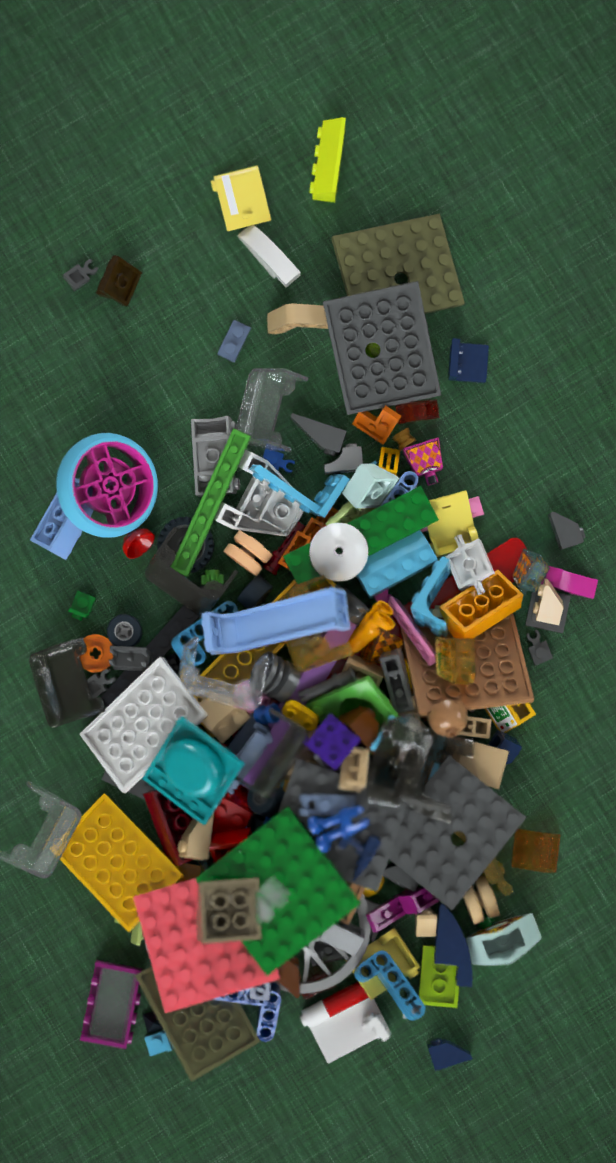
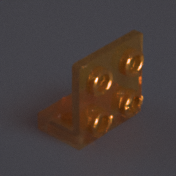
M517 829L512 867L544 873H556L561 834Z

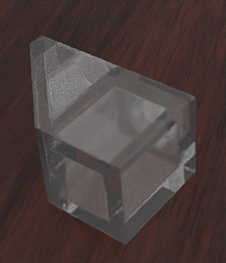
M274 876L256 893L257 923L259 924L265 921L269 923L276 915L274 911L278 906L282 909L289 901L287 897L291 892Z

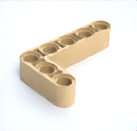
M286 304L267 313L269 334L285 333L296 327L328 329L324 306Z

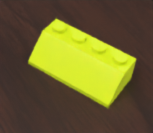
M344 117L325 120L322 127H318L317 138H320V145H316L315 157H318L317 164L313 163L312 175H315V182H311L309 192L313 194V200L335 203L345 134L346 118Z

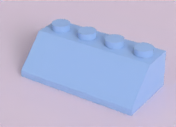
M75 478L74 487L79 485V479ZM90 486L87 490L89 496L93 494V489ZM57 493L30 541L66 560L72 552L76 541L81 536L82 530L76 527L65 515L59 503ZM86 503L80 505L84 512L91 517L94 510L87 506Z

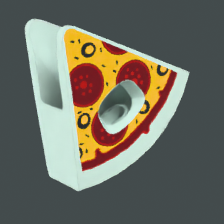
M531 913L495 922L490 927L474 932L466 937L465 940L473 965H502L516 961L542 937Z

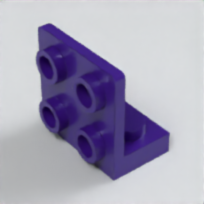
M329 714L305 745L336 770L359 743L360 738L338 721L339 718L334 714Z

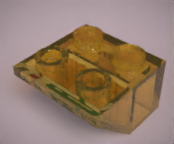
M435 637L436 675L453 684H473L476 675L474 639Z

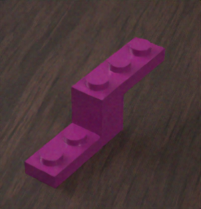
M423 886L417 887L415 892L405 889L365 914L372 932H379L405 914H420L423 910H426L440 900Z

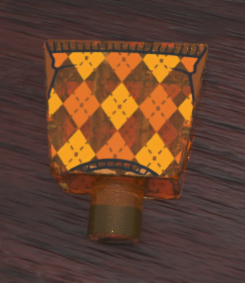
M380 627L379 636L362 649L359 657L368 663L381 664L380 656L382 652L401 648L403 657L406 659L403 647L404 640Z

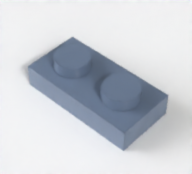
M233 320L217 354L235 363L251 327Z

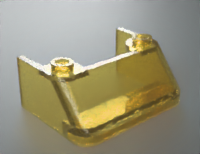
M324 575L293 586L277 601L327 589ZM309 635L285 641L294 667L301 672L352 655L349 642L330 648L326 639L316 637L310 640Z

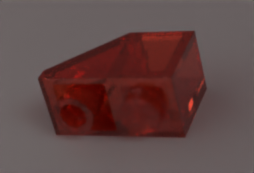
M437 399L395 405L396 412L401 415L398 424L439 418Z

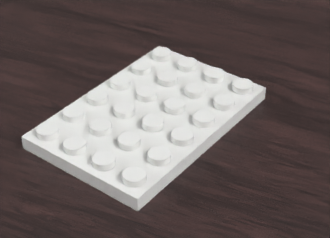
M159 657L79 735L121 792L127 793L145 775L180 717L183 716L197 726L208 715L163 657Z

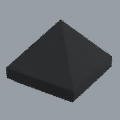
M154 1011L142 1014L147 1033L163 1029Z

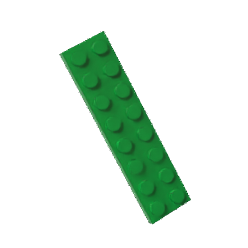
M419 486L347 524L355 527L364 536L368 546V556L437 522L439 519L422 487ZM311 542L283 556L300 591L325 579L315 570L311 563ZM336 548L335 551L337 554L343 553L342 548Z

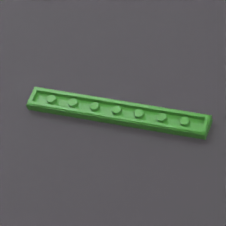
M233 428L170 567L171 570L189 577L250 442V435Z

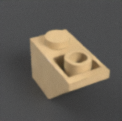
M544 578L543 585L540 584L537 595L540 598L539 602L534 604L533 613L536 614V621L559 625L563 612V601L550 581Z
M431 908L423 910L420 914H415L416 937H436L437 914Z

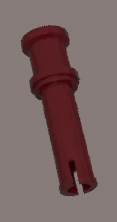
M297 522L278 550L272 552L273 556L262 567L274 576H277V571L282 566L278 562L297 531L303 532L306 526Z

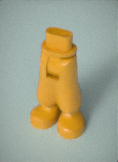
M376 602L371 611L365 614L340 654L343 659H346L349 655L353 656L379 636L380 627L388 631L395 627L394 621L390 618L393 615V609L386 602Z

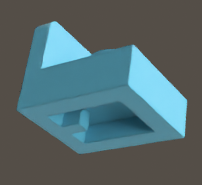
M164 1030L144 1037L150 1056L165 1051L169 1052L173 1049Z

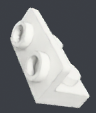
M371 1013L363 1018V1024L360 1027L362 1031L373 1025L372 1031L377 1039L381 1038L385 1041L390 1038L391 1031L379 1013L376 1015Z

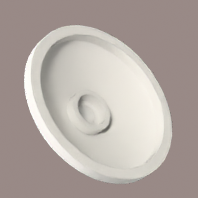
M329 524L320 529L312 539L310 545L311 563L315 570L326 579L332 581L352 579L362 571L367 562V542L361 532L349 524ZM336 548H342L343 553L337 554L335 551Z

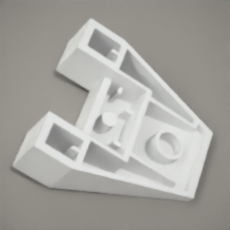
M245 450L238 466L239 468L253 474L254 472L249 470L254 464L261 465L290 485L268 460ZM252 476L237 507L234 508L222 502L214 520L234 530L288 536L304 511L299 508L300 504L296 501L292 503L285 499L283 492L280 490L276 492L268 487L270 483L264 479L260 481Z

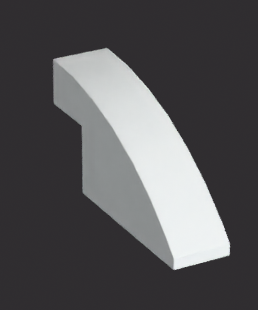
M255 225L248 226L237 235L273 278L277 277L285 288L300 277V271Z

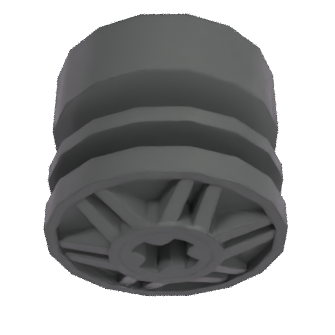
M268 651L255 663L250 675V686L252 689L267 694L268 697L282 703L289 699L296 690L301 676L300 668Z

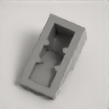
M347 444L346 448H342V454L336 461L324 464L325 475L355 472L356 468L363 464L361 446L357 447V444Z

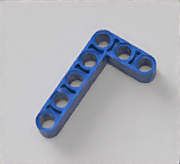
M272 982L270 993L275 995L270 996L268 1001L251 999L250 988L214 999L259 1005L256 1022L257 1036L259 1040L264 1042L270 1041L274 1037L281 1003L280 987L276 983Z

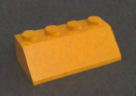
M496 570L495 574L481 582L485 593L478 595L475 586H471L439 607L449 632L462 646L521 608L523 593L499 570Z

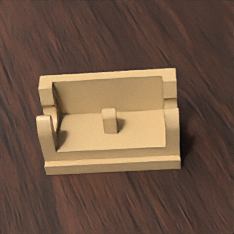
M355 747L342 762L339 789L360 793L366 787L369 749Z

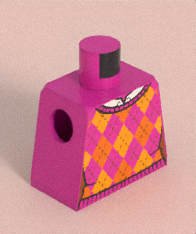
M435 438L403 448V454L418 478L425 476L428 486L438 483L435 472L443 469L439 439Z

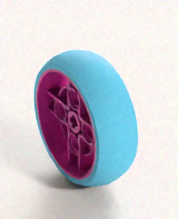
M100 433L82 439L66 453L58 469L56 489L62 510L76 527L94 536L111 538L133 531L147 519L156 502L158 479L153 462L144 449L136 442L118 434ZM107 447L115 448L130 459L134 466L129 467L123 461L110 457ZM86 456L88 465L81 473L79 485L74 487L76 470L83 457ZM100 462H102L104 465L103 472H101L99 469ZM123 475L127 477L126 484H124L122 481ZM139 484L138 500L129 514L127 506L134 497L136 485ZM89 486L93 489L92 496H89L87 492ZM112 499L116 501L115 508L111 506ZM86 503L94 511L105 514L108 524L93 520L84 512L80 505Z

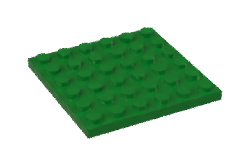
M290 807L285 808L195 879L199 884V882L259 878L261 939L243 940L241 942L266 976L361 904V901L327 856L319 850L315 840Z

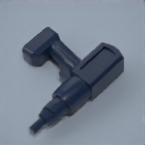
M370 835L365 845L353 836H348L346 839L342 837L337 846L340 849H345L349 843L357 849L356 853L360 855L353 873V882L368 867L381 844V840L375 835Z

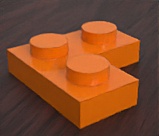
M385 405L378 418L368 411L359 412L352 425L384 445L401 415Z

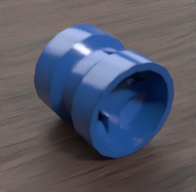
M277 704L258 706L254 710V719L256 723L261 725L278 723L281 719V710Z

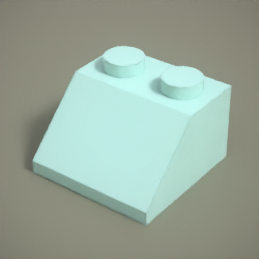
M360 464L342 494L355 508H378L387 498L399 478L375 464Z

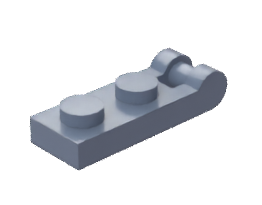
M299 794V801H301L299 815H337L344 808L355 806V795ZM309 801H315V808H309Z

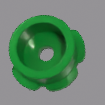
M484 914V921L476 926L485 929L492 926V922L495 919H490Z

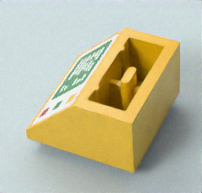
M529 703L484 708L496 728L504 733L536 715Z

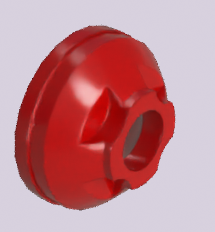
M134 529L124 537L123 552L130 559L143 555L152 546L155 539L154 534L149 529Z

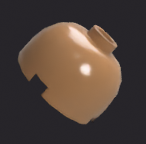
M453 700L442 701L433 705L431 712H427L429 724L438 735L455 737L467 725V710L465 704L459 701V704L453 703Z

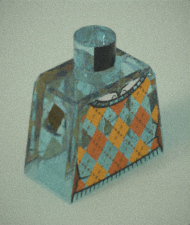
M523 549L512 577L517 584L516 588L523 593V598L528 590L532 592L538 590L539 585L550 569L540 554Z

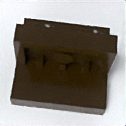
M113 255L100 281L96 294L113 299L122 306L128 307L142 272L119 256Z

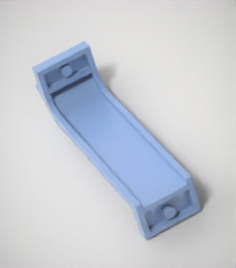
M327 588L235 613H202L206 652H211V655L239 653L332 629L350 630L346 592L340 589Z

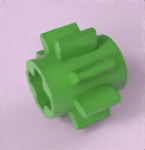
M205 570V575H201V585H206V590H219L220 584H224V575H220V570Z

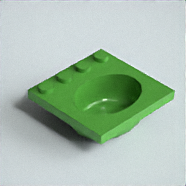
M370 676L310 699L306 703L307 708L318 715L320 725L329 714L339 717L359 706L365 709L370 708L377 716L374 719L379 723L378 736L388 722V717L393 715L395 722L391 723L377 746L376 752L408 741L413 736V733L392 707L388 698L380 691Z

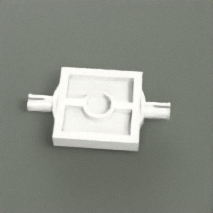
M461 534L455 536L454 539L458 548L445 557L450 561V569L458 589L463 591L470 586H475L477 594L481 595L485 593L481 582L495 574L482 541L476 539L471 543H465Z

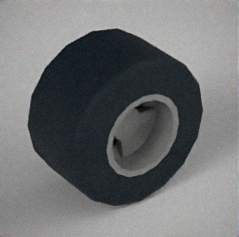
M128 614L115 616L107 627V636L114 646L135 647L142 638L143 629L140 622Z

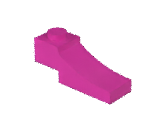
M547 566L549 570L546 574L544 567L542 568V578L548 579L554 589L594 599L598 580ZM541 579V580L538 582V585H540V584L543 585L544 579H543V581H542V579Z

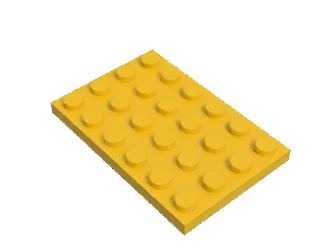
M105 793L50 848L128 932H131L140 922L134 896L177 884L185 876Z

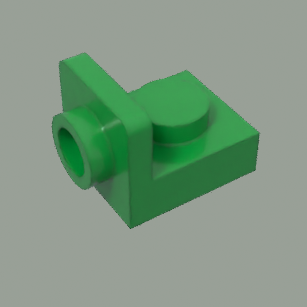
M77 591L72 606L68 610V612L72 613L71 617L81 621L83 618L88 619L96 597Z

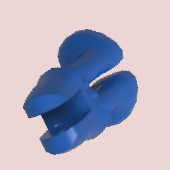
M362 805L344 808L339 814L324 819L318 817L308 818L310 831L314 835L318 834L316 842L322 853L330 849L331 842L340 836L344 839L348 836L351 837L354 833L370 824L368 818H363L354 823L351 819L364 812ZM341 823V826L336 829L320 833L326 828Z

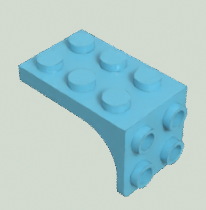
M442 556L440 561L437 560L432 567L433 572L430 577L427 576L422 583L423 588L420 593L417 592L414 595L411 612L415 624L420 627L426 626L430 628V631L436 636L440 637L442 635L446 637L448 634L447 624L429 611L430 605L451 573L449 559Z

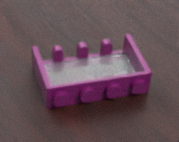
M96 959L80 1041L126 1049L127 1043L131 1044L133 1032H130L131 1024L135 1025L137 1017L134 1007L139 1005L141 993H137L139 983L135 975L142 972V968Z

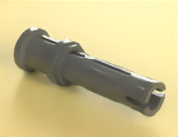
M349 667L347 671L340 674L334 673L332 678L298 691V694L301 697L302 703L319 695L357 681L352 667Z

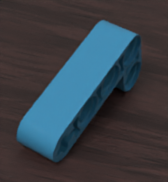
M226 601L211 612L220 614L226 610V614L238 612L234 602ZM202 618L176 635L171 642L172 648L188 668L197 667L206 658L204 650L198 643L204 638ZM195 628L199 630L200 635L196 634ZM180 638L185 640L186 645L181 643ZM192 654L196 656V662L192 659Z
M378 951L357 966L354 971L355 978L359 982H367L377 975L408 1020L415 1021L424 1015L425 1006L386 951ZM377 957H382L384 959L383 966L377 963ZM362 967L369 971L368 977L361 974ZM388 973L395 975V982H391L388 979ZM400 989H403V990L406 991V993H407V998H406V999L402 998V997L399 995V990H400ZM412 1000V1002L408 1005L405 1004L406 1002ZM416 1007L418 1011L413 1014L411 1010Z

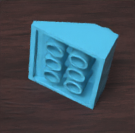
M419 530L368 556L364 568L356 577L367 597L371 599L434 565L438 559L427 539Z

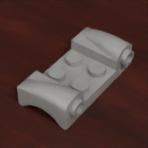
M229 416L213 419H191L195 495L198 497L203 496L233 428L237 430L236 422L232 421V418ZM235 475L226 495L236 494L237 490L240 489V480Z

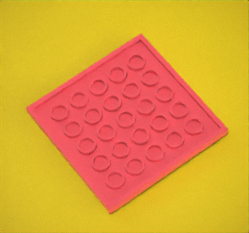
M196 878L133 897L165 1013L280 979L278 968L266 976L241 941L206 944L197 941L196 918L199 884L195 880Z

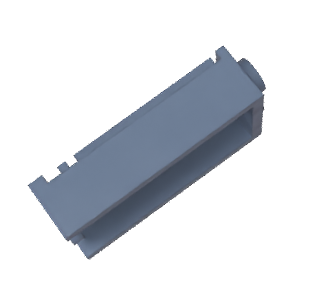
M254 714L250 715L251 718L242 725L226 747L228 751L245 762V765L227 791L231 794H234V789L236 790L263 754V749L266 750L267 744L273 742L269 725L256 723Z

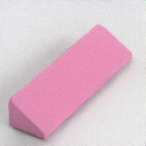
M391 596L388 605L393 609L395 619L427 664L431 666L437 663L435 649L417 624L414 623V620L397 598Z

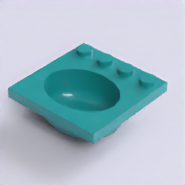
M182 716L178 719L142 779L202 825H206L245 765V762Z

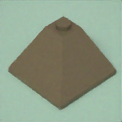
M259 878L199 882L196 918L197 941L206 944L261 939Z

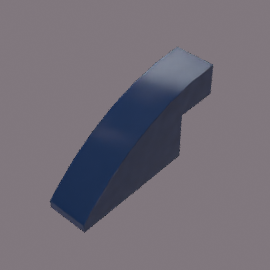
M439 903L433 962L435 964L456 966V986L472 987L473 973L467 942L453 915L443 903Z

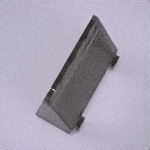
M83 637L53 645L30 655L29 664L47 723L52 728L105 712L102 698H92L79 656L87 652V646Z

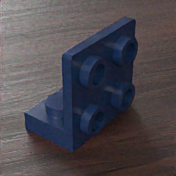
M453 338L450 347L448 380L485 383L489 346L460 343V339Z

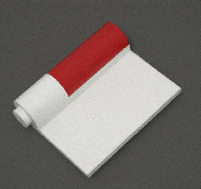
M359 981L301 1010L302 1015L299 1016L304 1027L308 1025L327 1063L377 1038L372 1031L373 1025L362 1031L360 1027L363 1024V1018L371 1013L374 1015L379 1013L384 1020L375 1000H370Z

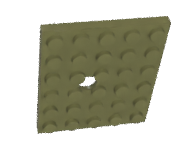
M440 214L345 233L331 238L347 296L399 285L395 283L394 277L397 273H404L408 278V283L418 281L425 314L465 304Z

